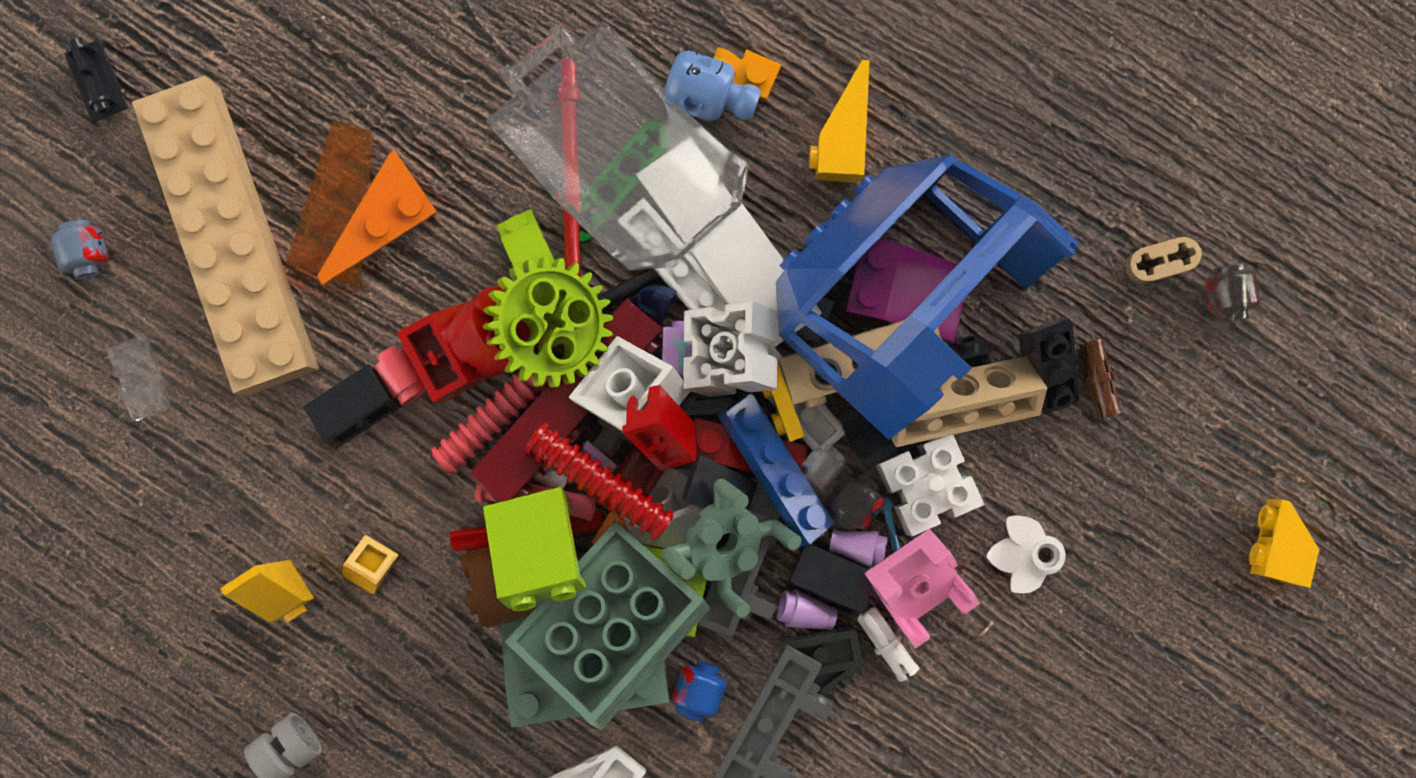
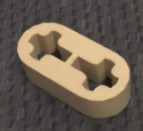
M1179 237L1147 246L1135 251L1127 258L1125 264L1126 273L1132 281L1139 284L1150 283L1182 274L1199 264L1202 256L1201 248L1195 240L1188 237ZM1179 247L1181 251L1188 250L1190 257L1184 260V264L1182 260L1169 262L1167 256L1176 253ZM1141 256H1143L1145 261L1158 259L1159 265L1149 269L1148 276L1145 270L1138 271L1136 264L1142 261Z

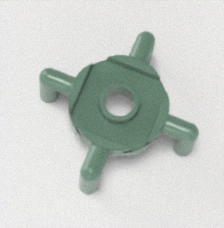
M718 479L714 483V504L704 508L698 514L701 518L694 528L691 525L689 526L684 543L665 548L662 551L661 557L667 565L685 580L692 578L696 570L706 580L716 581V597L736 616L744 618L749 614L750 606L732 591L731 578L756 566L759 558L757 552L761 539L773 536L790 550H796L801 545V538L776 519L759 523L757 517L745 508L749 502L748 496L727 480ZM729 533V540L726 545L716 549V544L722 535Z

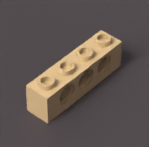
M905 320L859 333L852 337L876 351ZM937 327L934 333H936L941 338ZM827 343L812 348L825 362L833 364L842 378L846 379L856 370L853 360L832 344ZM798 353L779 359L793 405L803 402L804 408L817 406L827 402L825 395L838 392L830 384L820 382L816 377L815 370Z
M1027 356L972 367L960 380L952 375L939 388L944 394L943 397L930 410L891 439L895 446L899 447L1040 416L1047 387Z

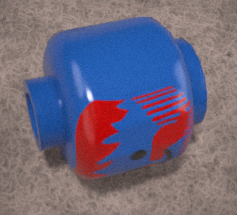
M698 660L696 666H682L670 693V699L676 705L675 712L699 722H704L705 717L715 716L727 689L726 681L717 675L720 668L702 660Z

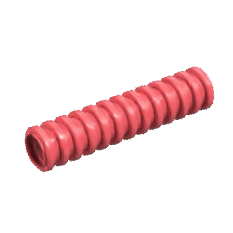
M514 373L512 375L513 380L510 383L508 381L503 383L505 387L503 390L497 389L494 392L496 396L493 399L488 397L485 400L486 405L484 407L479 405L476 408L477 413L475 415L469 414L466 423L461 422L458 424L459 430H452L449 433L450 438L448 440L443 438L440 441L441 446L439 448L434 446L431 449L434 459L449 474L455 475L458 472L457 467L459 465L465 466L468 457L474 458L477 449L483 450L485 448L484 443L487 440L489 442L494 440V433L500 434L503 431L502 426L504 424L509 426L512 423L511 418L513 416L519 417L522 408L528 409L530 407L528 402L532 399L535 401L538 398L537 394L546 389L548 385L547 377L543 386L535 387L533 375L527 381L520 382L518 381L519 375Z

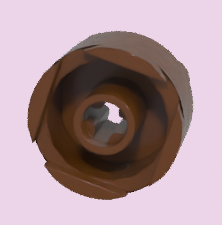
M489 546L461 555L464 575L466 578L470 577L472 587L471 591L466 592L468 608L472 615L478 614L482 627L490 628L526 619L533 612V609L536 608L535 606L525 611H513L512 608L508 609L497 599Z

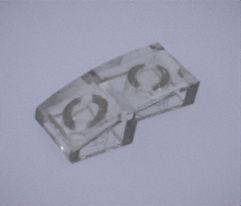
M146 333L105 349L121 383L117 389L133 422L171 408L167 388Z
M827 444L823 450L816 446L802 464L807 468L803 477L825 495L848 465V462L832 445Z

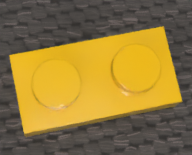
M777 362V389L762 391L765 400L772 397L777 410L776 413L771 414L776 432L779 436L785 434L787 441L791 442L805 436Z

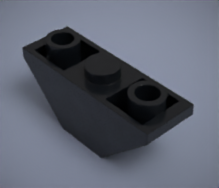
M1053 320L1018 334L1021 357L1027 356L1047 387L1042 407L1043 414L1046 415L1058 409L1067 408L1071 404L1078 402L1077 366L1073 323L1071 320Z

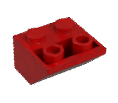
M467 302L432 313L396 332L431 400L438 404H443L491 378L475 373L474 371L477 369L468 362L462 364L453 353L449 343V324L453 321L456 312Z

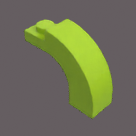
M531 209L519 215H514L497 225L501 235L500 238L513 267L517 266L524 272L523 262L532 259L537 266L538 260L544 256H548L552 267L555 259ZM535 285L532 291L533 299L536 303L543 306L546 302V293L543 288ZM562 290L559 291V299L556 305L563 300L565 294ZM571 303L568 307V316L571 321L578 323L581 318L580 310L575 304ZM552 314L543 316V319L548 322L546 330L553 329L555 326L550 322ZM555 339L552 344L556 347L562 344L559 339Z

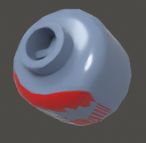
M73 220L62 223L58 226V231L50 239L57 268L64 273L73 274L75 279H87L97 276L99 274L98 269L106 265L109 260L104 234L99 227L91 225L89 220Z

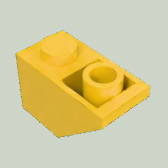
M1268 499L1267 504L1261 508L1258 516V526L1261 529L1258 542L1253 544L1249 554V563L1252 565L1250 574L1310 588L1319 548L1290 501Z

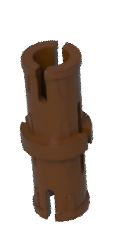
M1101 338L1078 344L1087 378H1084L1085 384L1090 386L1097 419L1123 413L1113 380L1117 379L1115 371L1111 372L1104 339Z

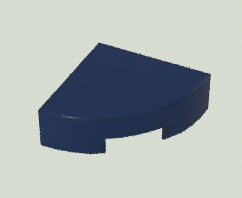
M660 285L647 286L639 290L631 302L649 318L662 324L668 315L677 291Z

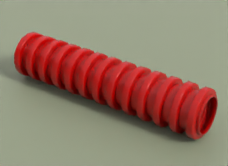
M547 423L540 425L525 446V453L528 455L534 453L536 455L535 460L547 462L545 467L557 469L556 474L558 476L562 474L567 476L566 481L571 484L573 481L577 483V489L582 491L584 488L588 491V497H597L599 499L598 504L603 505L606 503L610 506L608 510L611 513L616 510L620 513L618 517L621 520L625 517L629 519L630 526L634 527L635 524L639 526V532L642 534L645 532L651 535L650 540L653 542L661 537L674 518V512L671 509L666 512L662 509L663 504L661 502L657 505L653 503L652 496H643L642 489L637 488L635 490L631 487L632 482L628 480L625 483L620 480L622 475L617 473L615 476L610 473L612 468L600 466L601 461L599 459L595 461L590 459L591 454L589 452L583 454L579 451L581 448L579 445L576 444L573 447L569 444V438H560V432L557 430L551 432L548 429L550 425Z

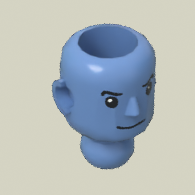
M688 50L677 54L672 64L664 90V101L669 108L705 121L717 120L723 114L724 109L733 112L741 120H751L761 91L752 84L741 86L733 83L735 71L729 63Z

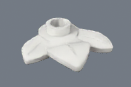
M1009 516L1006 518L1009 538L1003 539L992 546L986 556L997 569L1012 573L1010 578L1012 592L1030 593L1041 586L1046 575L1053 574L1061 569L1065 562V549L1056 538L1045 535L1038 521L1025 516ZM1042 548H1048L1051 552V557L1047 562L1040 561L1038 557L1039 551Z

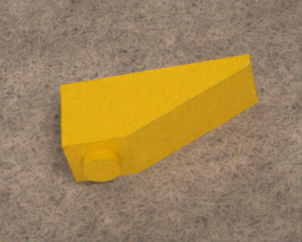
M862 60L819 134L817 146L810 145L809 169H815V180L860 183L864 176L869 60Z
M291 560L256 565L220 588L224 596L270 623L282 619L287 624L307 612L304 605L314 599Z

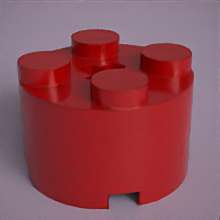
M500 286L488 287L473 297L456 312L448 328L449 343L457 359L462 364L468 362L477 369L474 371L475 373L485 377L502 375L505 373L506 365L509 362L507 358L494 359L500 347L499 345H487L486 342L495 336V332L483 329V325L493 322L494 318L483 312L484 308L496 306L497 304L488 294L494 290L503 292ZM519 321L515 329L516 335L520 340L527 342L530 337V328L525 322ZM541 339L535 344L533 351L539 346Z

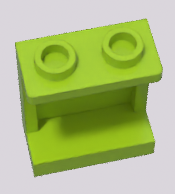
M562 487L483 506L497 599L508 609L525 611L534 608L536 602L547 599L565 601L574 598L576 592L586 590L585 580L579 572L569 515L573 514L571 499Z

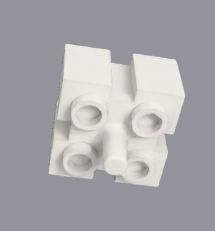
M754 301L725 305V312L712 307L684 311V342L692 345V356L684 357L683 389L708 397L736 394V388L747 392L777 389V358L768 355V344L777 342V311Z
M954 435L932 439L918 445L917 448L920 455L915 458L911 457L909 451L902 452L876 466L887 493L897 491L902 503L894 506V509L905 534L908 536L917 535L940 525L941 522L937 515L946 511L948 517H958L984 505L972 476L961 477L956 465L965 460Z

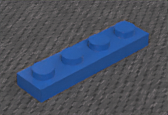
M752 392L743 395L717 415L788 528L800 536V547L810 545L834 524Z

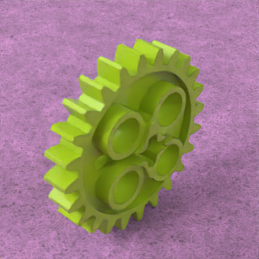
M548 256L540 258L537 266L532 259L523 262L524 272L517 266L509 269L512 280L506 277H501L497 280L503 292L495 290L489 292L488 296L497 304L496 306L486 307L483 311L494 317L493 322L483 325V329L495 332V336L486 343L491 346L499 345L500 350L496 353L494 359L507 358L509 360L505 368L506 373L513 372L518 368L520 369L518 378L520 382L527 381L533 375L535 387L543 386L546 377L550 388L559 387L560 378H562L565 384L575 383L574 372L579 377L588 376L589 373L585 363L592 367L594 365L598 366L600 361L594 353L608 351L606 345L600 341L601 338L613 335L611 331L603 328V323L613 320L612 315L602 314V308L606 307L610 301L606 299L598 300L596 295L602 290V285L592 288L588 285L593 275L591 272L580 277L577 276L579 271L578 263L570 265L565 270L564 258L556 259L552 267ZM535 285L543 288L546 293V302L543 306L536 303L533 299L532 291ZM562 290L565 295L562 302L556 305L559 299V291ZM571 303L575 304L580 310L581 318L578 323L571 321L568 316V307ZM552 314L550 322L555 326L553 329L546 330L548 322L543 319V316ZM519 321L525 322L530 328V337L527 342L520 340L516 335L515 329ZM541 339L538 349L539 353L535 355L533 353V348L535 344L538 343ZM555 339H559L565 347V354L561 360L552 353L551 346Z

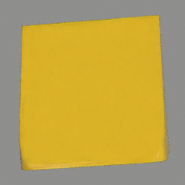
M365 535L343 564L342 575L368 592L375 594L396 561L398 554Z

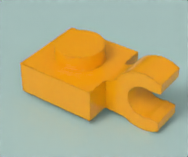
M718 47L713 58L732 65L735 71L733 83L741 86L745 84L755 85L761 91L759 100L766 102L781 64L747 49L743 59H740L732 52Z

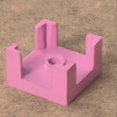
M930 529L864 573L893 621L915 649L930 639V635L917 619L947 598H950L963 614L980 605L973 591L957 574L955 567L958 564L953 555Z

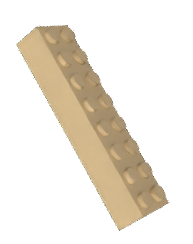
M202 76L133 101L132 105L232 392L249 396L318 371L319 367L220 87L208 77Z

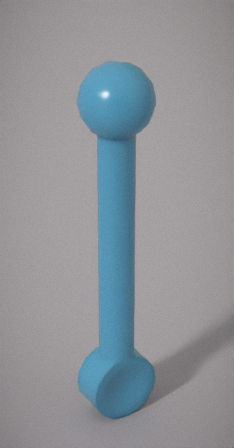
M884 496L885 504L881 510L884 511L892 550L895 553L900 549L891 512L893 501L890 497Z

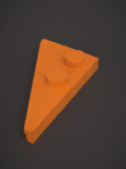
M395 150L387 156L318 273L317 278L322 286L437 213Z

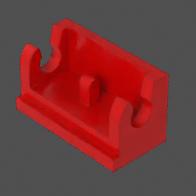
M660 384L649 387L647 395L648 404L642 410H638L639 402L635 396L629 398L626 408V425L622 426V433L660 471L696 462V424Z

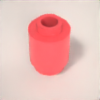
M392 346L376 357L379 363L373 369L393 400L398 399L403 406L414 401L427 391L404 348L398 350L396 346Z

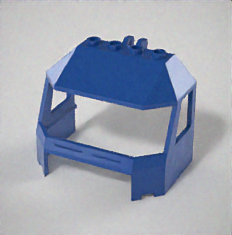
M952 154L888 167L876 178L869 174L854 190L858 196L851 203L845 198L829 215L833 221L828 219L823 225L820 223L805 239V249L801 253L794 249L779 266L784 271L775 282L778 335L888 440L930 410L943 397L944 394L939 388L952 375L960 380L972 369L934 331L986 274L998 263L1024 289H1027L1064 257L1070 259L1080 244L1037 203L957 160ZM948 173L999 206L1003 210V214L986 230H983L938 189L936 184ZM924 194L963 230L976 245L912 314L874 351L811 310L873 244ZM800 323H803L854 360L859 367L846 379L842 378L794 330Z

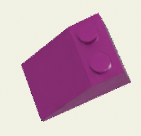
M878 239L854 264L842 316L880 326L905 320L958 264L902 244ZM964 299L938 326L943 341L954 343Z

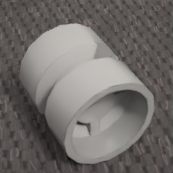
M293 712L272 726V734L263 733L244 749L245 758L258 778H289L294 774L295 766L304 767L322 752L321 744L312 728L303 718Z

